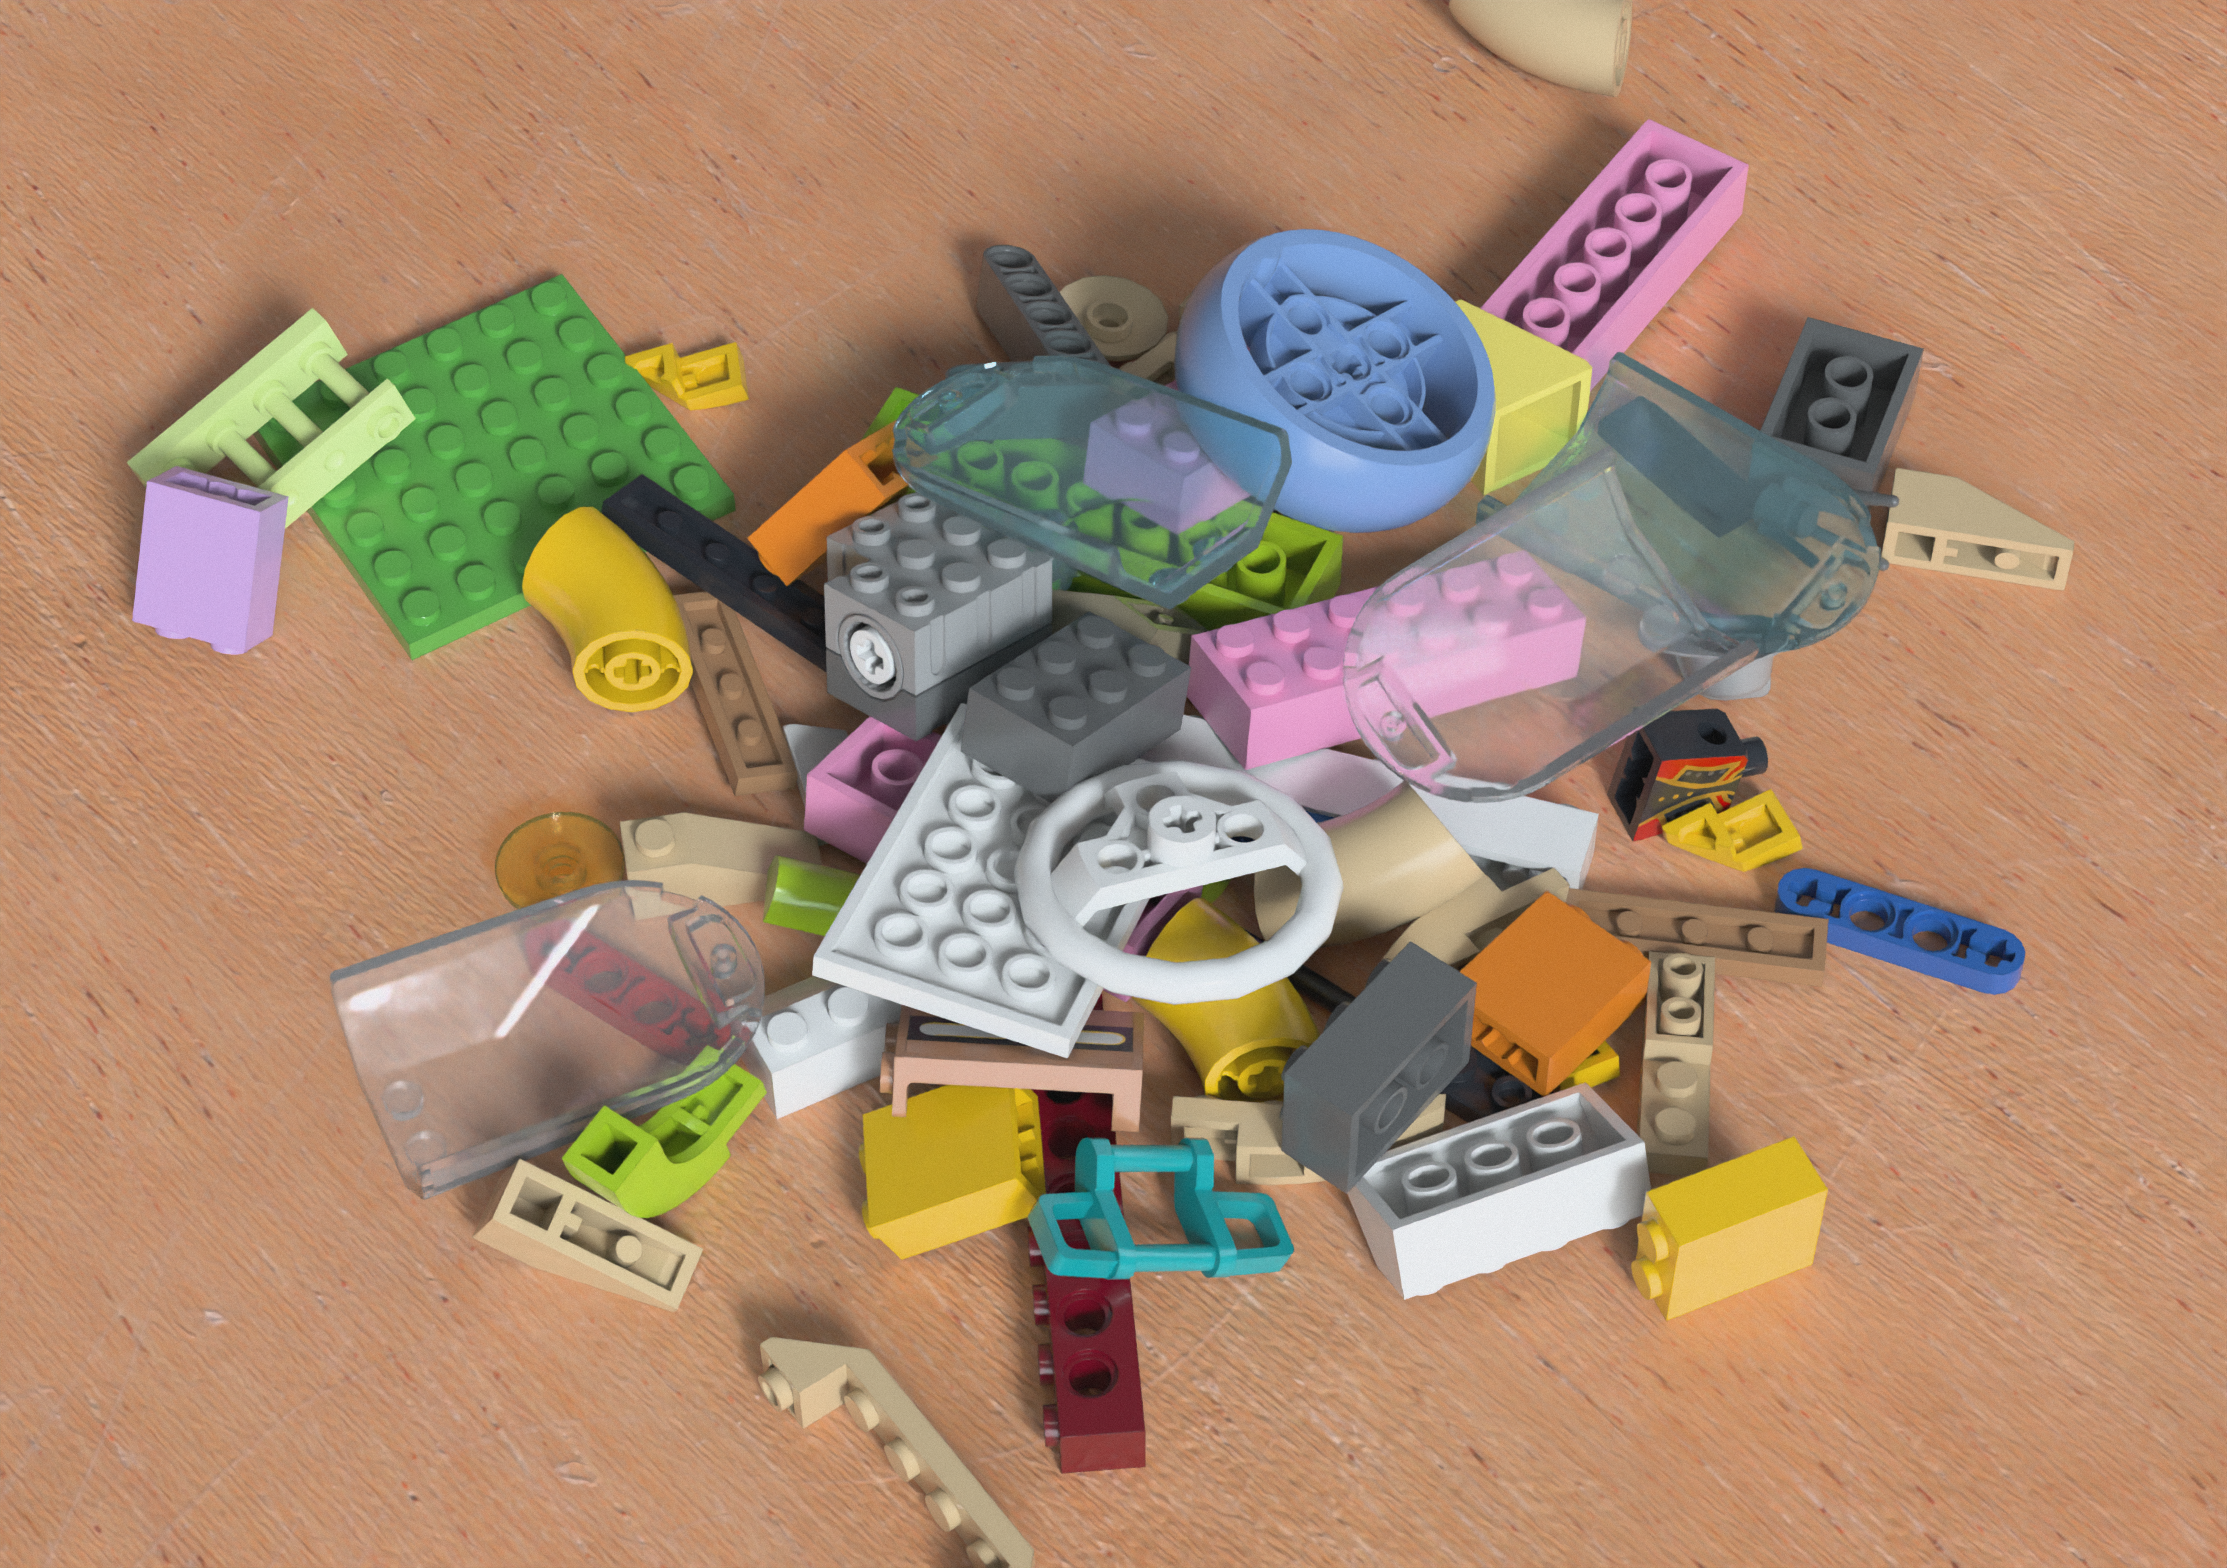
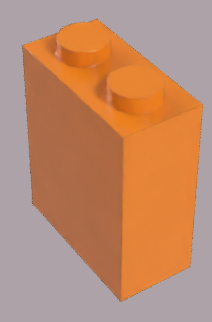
M895 420L844 450L748 537V540L757 549L759 559L764 567L772 574L779 576L784 584L788 586L827 561V536L853 524L859 518L869 516L899 501L901 497L907 494L936 467L901 424Z
M1546 891L1460 971V973L1477 983L1471 1046L1545 1097L1646 1002L1651 961L1645 958L1635 945L1626 940L1617 939L1591 921L1590 917L1581 908L1566 904L1549 891Z

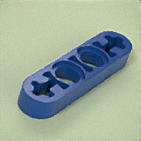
M1794 869L1786 873L1779 881L1774 912L1829 919L1827 943L1986 994L2006 993L2015 988L2020 980L2025 960V949L2022 942L2014 934L2004 929L1815 869ZM1802 895L1814 898V900L1809 902L1808 907L1796 903L1801 900ZM1834 904L1841 905L1838 918L1830 916ZM1861 911L1873 912L1882 918L1885 925L1878 930H1863L1855 926L1850 917ZM1924 931L1935 932L1941 935L1948 945L1937 951L1925 950L1914 942L1913 936ZM1960 944L1968 946L1964 959L1957 957ZM1990 955L2002 959L1997 967L1985 964Z

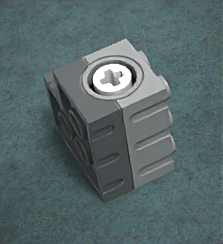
M918 491L905 495L899 501L869 516L859 518L853 524L827 536L828 582L824 583L826 647L828 648L826 649L827 693L914 741H918L933 733L934 729L943 724L948 725L960 704H967L970 687L1052 635V624H1050L1052 622V559L1037 551L1033 552L1027 549L1025 544L1019 540L1011 539L992 528L987 529L981 526L980 522L973 517L966 516L948 506L944 507L936 503V500L930 495L922 494Z

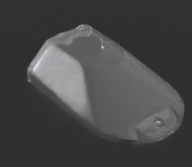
M1610 446L1601 449L1400 570L1378 587L1361 608L1351 628L1344 651L1342 677L1345 701L1351 719L1364 743L1378 760L1402 780H1406L1414 787L1432 795L1469 803L1501 802L1530 794L1754 661L1759 651L1755 642L1749 639L1741 644L1711 627L1636 526L1616 473L1615 460L1617 455Z
M645 880L613 881L581 888L335 970L329 975L332 998L360 1087L405 1187L423 1200L508 1168L518 1159L525 1161L576 1141L604 1105L625 1119L630 1120L697 1093L725 1074L746 1051L760 1024L765 1000L764 969L761 957L755 943L741 923L726 909L703 895L694 900L680 894L664 891L662 882Z

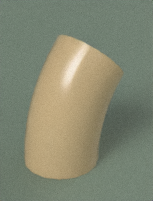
M1450 0L1449 9L1453 18L1474 39L1502 59L1526 72L1556 84L1584 92L1618 97L1623 84L1629 54L1632 0Z
M1406 780L1387 794L1362 808L1343 816L1317 822L1331 839L1344 887L1331 934L1319 948L1359 941L1388 932L1418 919L1453 899L1485 875ZM1286 865L1255 872V913L1260 932L1265 941H1268L1294 915L1302 889L1300 877Z

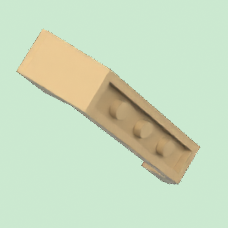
M770 1337L760 1344L763 1374L758 1376V1381L765 1397L775 1410L782 1412L787 1408L804 1429L845 1403L855 1423L864 1432L873 1429L886 1444L884 1446L885 1454L898 1476L905 1482L913 1478L925 1492L926 1505L936 1523L945 1532L955 1529L968 1545L966 1552L974 1568H1035L1034 1549L869 1349Z

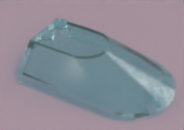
M1617 352L1610 359L1605 380L1577 433L1510 506L1505 505L1490 495H1485L1478 503L1475 524L1694 641L1713 648L1748 654L1780 653L1796 650L1820 642L1840 631L1861 612L1868 602L1877 581L1881 560V548L1877 547L1876 538L1870 525L1872 517L1860 497L1837 475L1622 352Z
M1034 356L1033 367L1000 371L997 362L968 369L937 383L920 394L903 410L894 424L893 433L895 441L892 449L894 462L902 479L917 493L1077 573L1170 610L1186 601L1190 595L1221 573L1228 571L1235 563L1258 548L1292 465L1289 437L1285 429L1108 365L1077 357Z

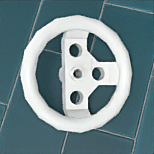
M1186 760L1122 765L1073 785L1030 823L1013 871L1024 923L1060 965L1112 993L1173 1005L1238 999L1294 974L1329 938L1344 888L1330 837L1292 796L1243 771ZM1148 807H1152L1151 810H1150V812H1148V811H1146V810H1144V809H1145V808H1148ZM1112 812L1117 814L1118 818L1106 836L1076 843L1058 865L1064 846L1090 821ZM1236 836H1246L1254 839L1255 841L1243 843L1234 841L1230 838ZM1120 866L1130 871L1113 873L1105 870V868ZM1279 866H1288L1300 877L1302 884L1294 915L1268 941L1228 958L1171 962L1134 955L1121 951L1083 929V926L1098 910Z

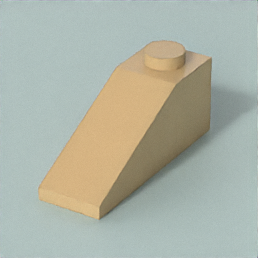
M1896 468L1891 495L1899 498V505L1888 508L1881 557L1886 559L1889 564L2064 591L2075 541L1958 477Z
M686 812L620 822L634 919L765 900L768 868L776 855L822 865L817 837L806 831Z
M518 1159L499 1178L472 1237L534 1268L671 1312H675L678 1309L703 1251V1248L642 1218L632 1216L621 1208L522 1159Z

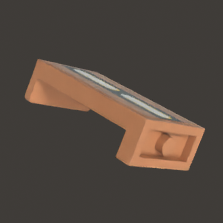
M901 1005L899 1024H886L884 1052H882L880 1093L893 1094L892 1117H906L910 1083L1113 1094L1111 1131L1139 1132L1143 1074L1144 1013L1092 1010L1069 1057L1065 1058Z

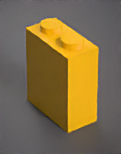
M945 1085L908 1098L906 1117H892V1104L862 1114L864 1143L859 1146V1160L866 1175L867 1200L862 1203L863 1220L870 1235L875 1239H880L901 1260L1026 1218L1039 1197L1046 1194L1038 1096L1031 1089Z
M1795 1136L1646 1192L1642 1222L1637 1225L1639 1239L1636 1260L1631 1264L1635 1284L1641 1295L1646 1300L1654 1299L1666 1321L1813 1264L1828 1188Z

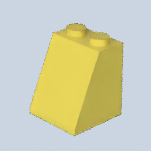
M1462 299L1456 301L1455 303L1464 312L1479 335L1493 372L1496 412L1491 439L1481 464L1471 479V482L1484 496L1584 450L1593 367L1585 359Z

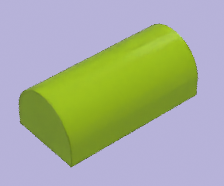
M776 855L767 873L763 922L826 936L861 874Z

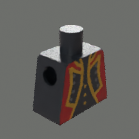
M1719 709L1638 713L1634 716L1607 796L1632 841L1663 834V825L1706 804L1711 803L1717 814L1729 809L1740 779L1766 772L1768 767L1767 750L1764 742L1757 736L1740 739L1726 713Z

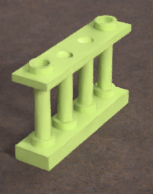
M312 308L131 458L127 464L146 488L148 480L175 466L206 474L227 456L257 488L289 496L285 528H287L386 443L395 439L405 427L415 420V417L390 380L386 379L369 393L338 363L348 354L327 321ZM318 379L324 382L351 408L324 432L292 402ZM271 418H275L304 447L303 450L277 471L246 441Z

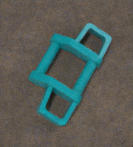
M1084 1138L1079 1142L1076 1150L1075 1193L1043 1194L1028 1214V1221L1045 1264L1051 1273L1058 1276L1106 1278L1109 1280L1130 1279L1134 1272L1201 1271L1207 1278H1225L1235 1275L1278 1272L1294 1252V1246L1275 1202L1269 1195L1264 1193L1212 1191L1214 1187V1153L1208 1139L1184 1138L1181 1139L1178 1145H1111L1106 1138ZM1115 1172H1175L1174 1207L1189 1244H1134L1113 1193ZM1224 1218L1246 1219L1252 1222L1264 1247L1236 1250L1235 1243ZM1079 1219L1091 1250L1069 1247L1064 1241L1056 1220Z

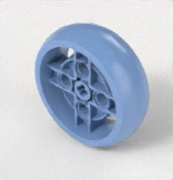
M1314 229L1288 230L1262 236L1226 255L1210 269L1192 291L1180 319L1175 345V379L1181 405L1195 436L1215 463L1233 481L1262 503L1282 514L1316 527L1340 532L1371 533L1400 528L1429 516L1449 503L1471 481L1481 464L1490 443L1496 412L1493 372L1484 345L1464 312L1436 282L1408 261L1378 245L1354 236Z

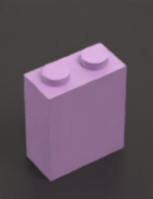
M175 466L148 480L132 621L155 627V632L166 638L184 639L191 637L209 642L213 650L231 655L246 653L249 649L273 635L289 496Z

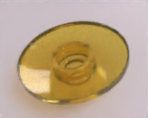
M575 812L548 813L522 823L504 839L495 859L496 881L505 899L518 910L531 916L545 919L572 918L599 907L616 891L625 869L623 847L613 830L594 817Z

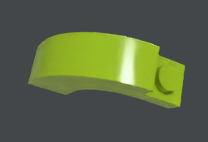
M709 1049L665 1105L648 1121L640 1126H636L604 1105L561 1159L573 1178L628 1214L637 1218L655 1217L672 1210L686 1201L718 1172L731 1156L726 1144L766 1095L767 1091L760 1079L712 1049Z

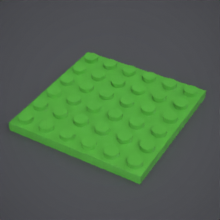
M563 274L345 369L369 393L386 379L390 380L414 415L415 420L405 427L395 439L386 443L317 501L307 512L411 660L531 606L525 600L522 590L524 571L534 548L546 531L563 515L579 507L593 506L601 513L604 500L641 474L712 521L736 510L734 493L638 370L625 363L626 355ZM321 380L313 383L292 401L323 432L351 409ZM271 418L253 434L278 470L304 449L275 418Z

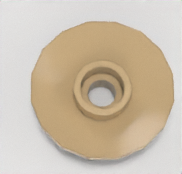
M1108 275L1083 277L1064 286L1060 291V294L1106 360L1123 361L1138 359L1157 346L1166 335L1168 314L1162 301L1147 287L1127 278Z

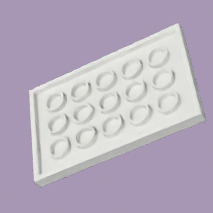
M961 703L814 954L812 975L1068 1058L1103 987L1060 965L1024 923L1013 873L1030 823L1051 803L961 752L967 704ZM1138 758L1131 764H1142L1152 762ZM1152 807L1145 808L1144 810L1150 812ZM1112 812L1090 821L1064 846L1058 865L1076 843L1106 836L1118 818L1117 814ZM1120 866L1105 868V870L1113 873L1130 871ZM1150 898L1098 910L1083 926V929L1123 951Z

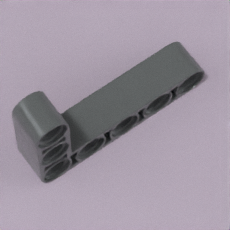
M996 245L987 248L983 253L976 307L1011 362L962 364L949 368L944 380L938 425L939 433L944 438L963 445L1090 439L1092 424L1109 416L1115 381L1114 370L1032 253L1012 245Z

